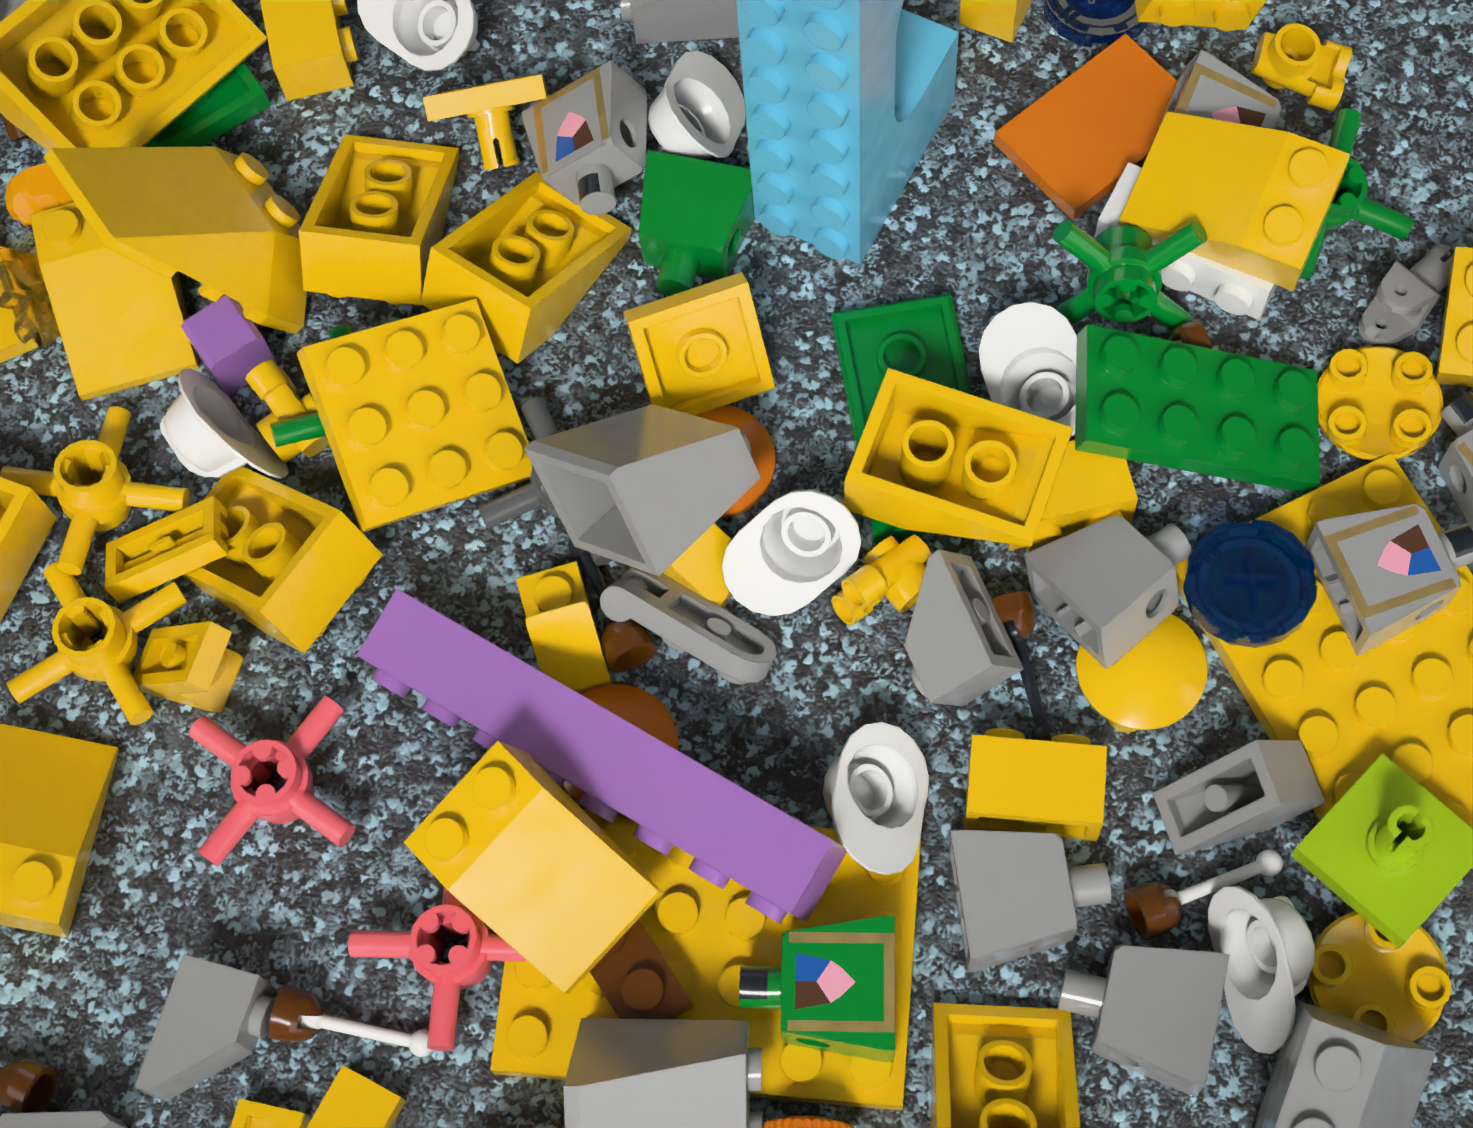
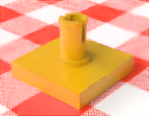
M542 72L429 94L423 97L428 121L467 114V118H474L483 160L482 167L483 170L499 168L494 142L495 138L499 140L504 167L520 163L508 111L514 110L513 105L547 99L548 92L544 73Z
M742 272L623 311L650 404L696 415L775 388L749 284Z

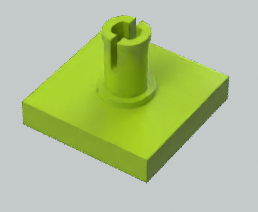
M1382 753L1291 853V856L1399 949L1473 867V828Z

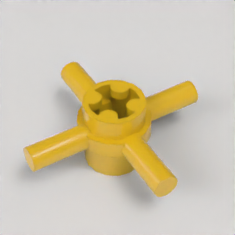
M112 406L108 408L98 440H80L63 449L54 462L53 472L4 466L0 473L2 478L32 488L37 495L58 498L64 514L71 519L56 566L58 570L68 575H80L82 573L94 533L118 527L127 519L132 506L174 512L189 507L190 491L188 488L132 482L126 465L118 460L132 418V414L122 407Z
M57 562L50 564L46 567L43 574L62 606L52 625V636L58 651L7 681L6 685L15 700L21 704L73 672L76 676L89 681L106 682L130 725H138L147 721L153 715V710L130 672L138 656L137 633L188 603L186 597L174 581L122 612L120 609L106 604L102 600L86 597L74 575H68L58 570ZM102 631L105 636L104 640L100 639L94 643L90 638L97 632Z

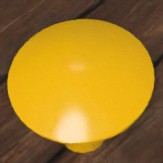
M1385 346L1343 349L1332 357L1330 364L1324 370L1317 383L1318 422L1322 431L1338 448L1361 459L1375 461L1389 453H1392L1396 460L1409 456L1430 441L1441 422V413L1443 411L1442 392L1438 381L1433 375L1432 363L1426 356L1418 352H1405Z
M1170 614L1108 669L1103 668L1081 645H1079L1076 658L1077 679L1083 695L1100 715L1108 719L1113 728L1121 732L1130 733L1137 730L1159 729L1181 720L1196 706L1203 694L1207 681V659L1199 638L1184 621L1173 614Z
M1355 911L1331 923L1320 934L1314 944L1315 963L1307 983L1313 1004L1319 1008L1404 1039L1415 1041L1434 1026L1451 995V981L1444 957L1435 941L1421 926L1398 949Z

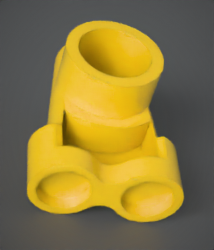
M1298 23L1283 26L1277 34L1270 32L1262 34L1256 47L1250 73L1261 77L1268 86L1274 89H1290L1307 96V104L1333 112L1344 90V76L1352 56V47L1327 39L1321 45L1318 36L1309 27Z
M274 360L260 363L247 374L245 380L259 398L264 400L272 410L271 413L258 421L256 426L270 447L284 463H287L301 452L309 458L313 457L329 445L327 437L323 436L276 447L270 423L317 412L312 395L309 392L300 398L298 395L299 390L285 371L277 366Z
M912 535L901 544L893 536L880 542L863 559L866 564L841 582L842 590L832 597V606L838 617L844 623L853 626L873 611V607L885 598L889 600L899 613H903L915 605L928 558L932 555L928 546L916 535Z

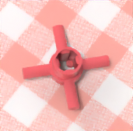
M324 695L287 742L259 740L245 745L205 715L199 717L193 723L189 730V736L232 767L230 786L234 799L237 801L197 850L199 854L216 867H219L257 819L268 821L272 824H287L300 818L338 847L344 846L351 839L356 826L314 795L313 775L306 760L345 712L336 702ZM275 770L278 771L282 778L287 780L278 792L272 785L265 784L266 780L272 776L271 772Z
M445 887L443 889L442 905L433 906L422 913L413 924L412 931L352 930L348 940L350 957L411 959L417 972L433 984L427 1048L436 1051L454 1050L460 990L469 989L481 983L491 971L494 961L528 962L498 934L491 933L487 925ZM451 934L454 937H467V948L462 945L452 947L448 953L450 962H441L443 947L440 944L446 937Z

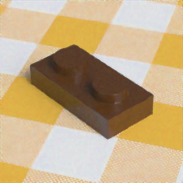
M639 919L590 971L619 1019H675L694 1006Z

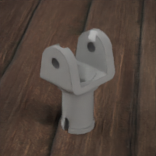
M1440 245L1433 247L1411 269H1407L1398 260L1395 261L1377 288L1376 296L1359 320L1358 329L1360 335L1367 342L1375 346L1388 347L1420 329L1440 296L1438 293L1448 285L1452 256L1446 262H1442L1441 259L1448 254L1449 248Z

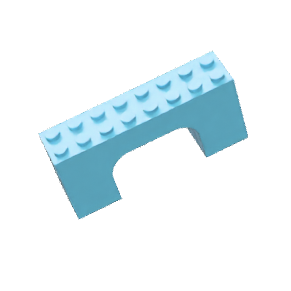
M736 0L754 218L760 221L768 231L776 235H792L813 244L821 254L836 260L845 258L861 265L954 101L959 32L902 9L904 0Z

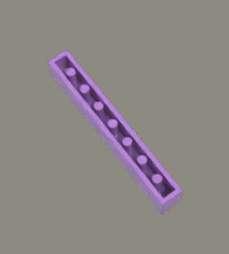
M399 589L395 590L357 653L358 657L377 667L371 679L403 698H405L410 688L427 697L421 709L453 728H456L461 718L479 728L472 740L487 749H490L497 741L527 752L560 787H562L566 780L583 790L584 793L578 802L579 804L611 823L614 822L619 812L639 824L633 833L634 837L667 856L674 845L694 856L688 869L721 889L725 888L731 878L751 890L745 901L747 905L780 924L787 912L805 922L808 921L847 853L844 847Z

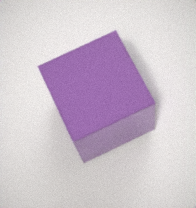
M225 295L218 299L216 303L213 302L184 320L181 328L219 387L227 396H230L248 384L245 378L254 367L267 360H274L276 364L277 362L254 323L244 317L242 313L244 309L240 303Z

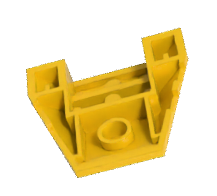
M217 147L50 148L43 158L106 248L169 280L179 271L203 283L198 288L201 296L216 303L224 294L238 301L244 309L242 312L244 317L259 325L297 334L304 327L307 291L303 290L299 240L300 226L297 223L300 216L287 200L273 191L267 182L269 178L268 171L253 156L244 152L236 155Z

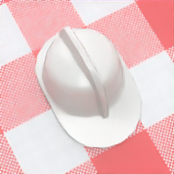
M357 0L358 13L364 28L378 42L411 65L425 71L443 70L457 62L468 51H476L480 46V43L475 39L478 33V17L471 0Z
M700 51L685 52L676 61L663 90L648 111L650 129L659 143L657 152L706 161L713 157L729 156L734 149L746 118L744 96L735 78L714 57Z
M1028 302L1008 307L995 315L986 327L979 347L981 371L991 401L1073 427L1071 436L1075 435L1077 335L1068 319L1051 306Z
M190 368L181 370L178 376L181 393L168 408L166 415L160 423L161 433L179 461L189 471L203 477H222L246 464L251 465L268 476L279 479L287 477L288 467L278 457L267 441L244 419L231 399L202 373Z
M813 489L791 491L775 499L740 529L728 544L722 564L725 585L735 600L752 612L769 616L793 613L814 600L832 583L844 575L855 563L862 542L858 523L848 508L844 506V500L838 494L832 497L827 493Z
M884 722L863 725L849 736L840 756L832 762L825 775L823 796L826 809L832 817L839 841L851 858L865 869L887 875L903 871L914 860L920 843L924 808L928 797L929 774L925 757L914 739L901 728Z
M1225 886L1212 897L1208 908V930L1214 951L1230 955L1224 984L1227 1005L1233 1024L1243 1041L1256 1052L1272 1054L1285 1046L1293 1031L1296 1012L1294 996L1304 989L1315 963L1313 938L1304 918L1294 908L1293 903L1288 897L1278 896L1258 899L1255 894L1240 886Z

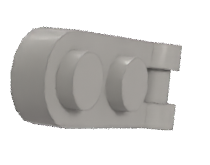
M631 567L619 580L610 584L600 597L601 609L611 620L625 622L631 618L661 636L662 640L671 648L691 654L714 668L723 679L734 684L743 685L760 682L765 679L777 654L774 643L760 630L664 573L656 576Z

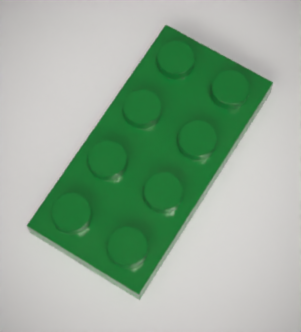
M1087 324L1077 334L1075 450L1309 493L1320 485L1317 370Z

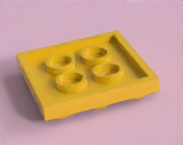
M476 299L302 347L297 352V357L362 533L530 479L532 463L524 450L529 443Z

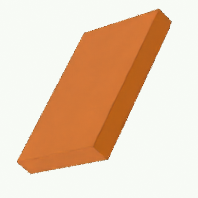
M1125 33L994 132L993 144L1074 221L1114 190L1128 162L1141 168L1143 167L1177 80Z

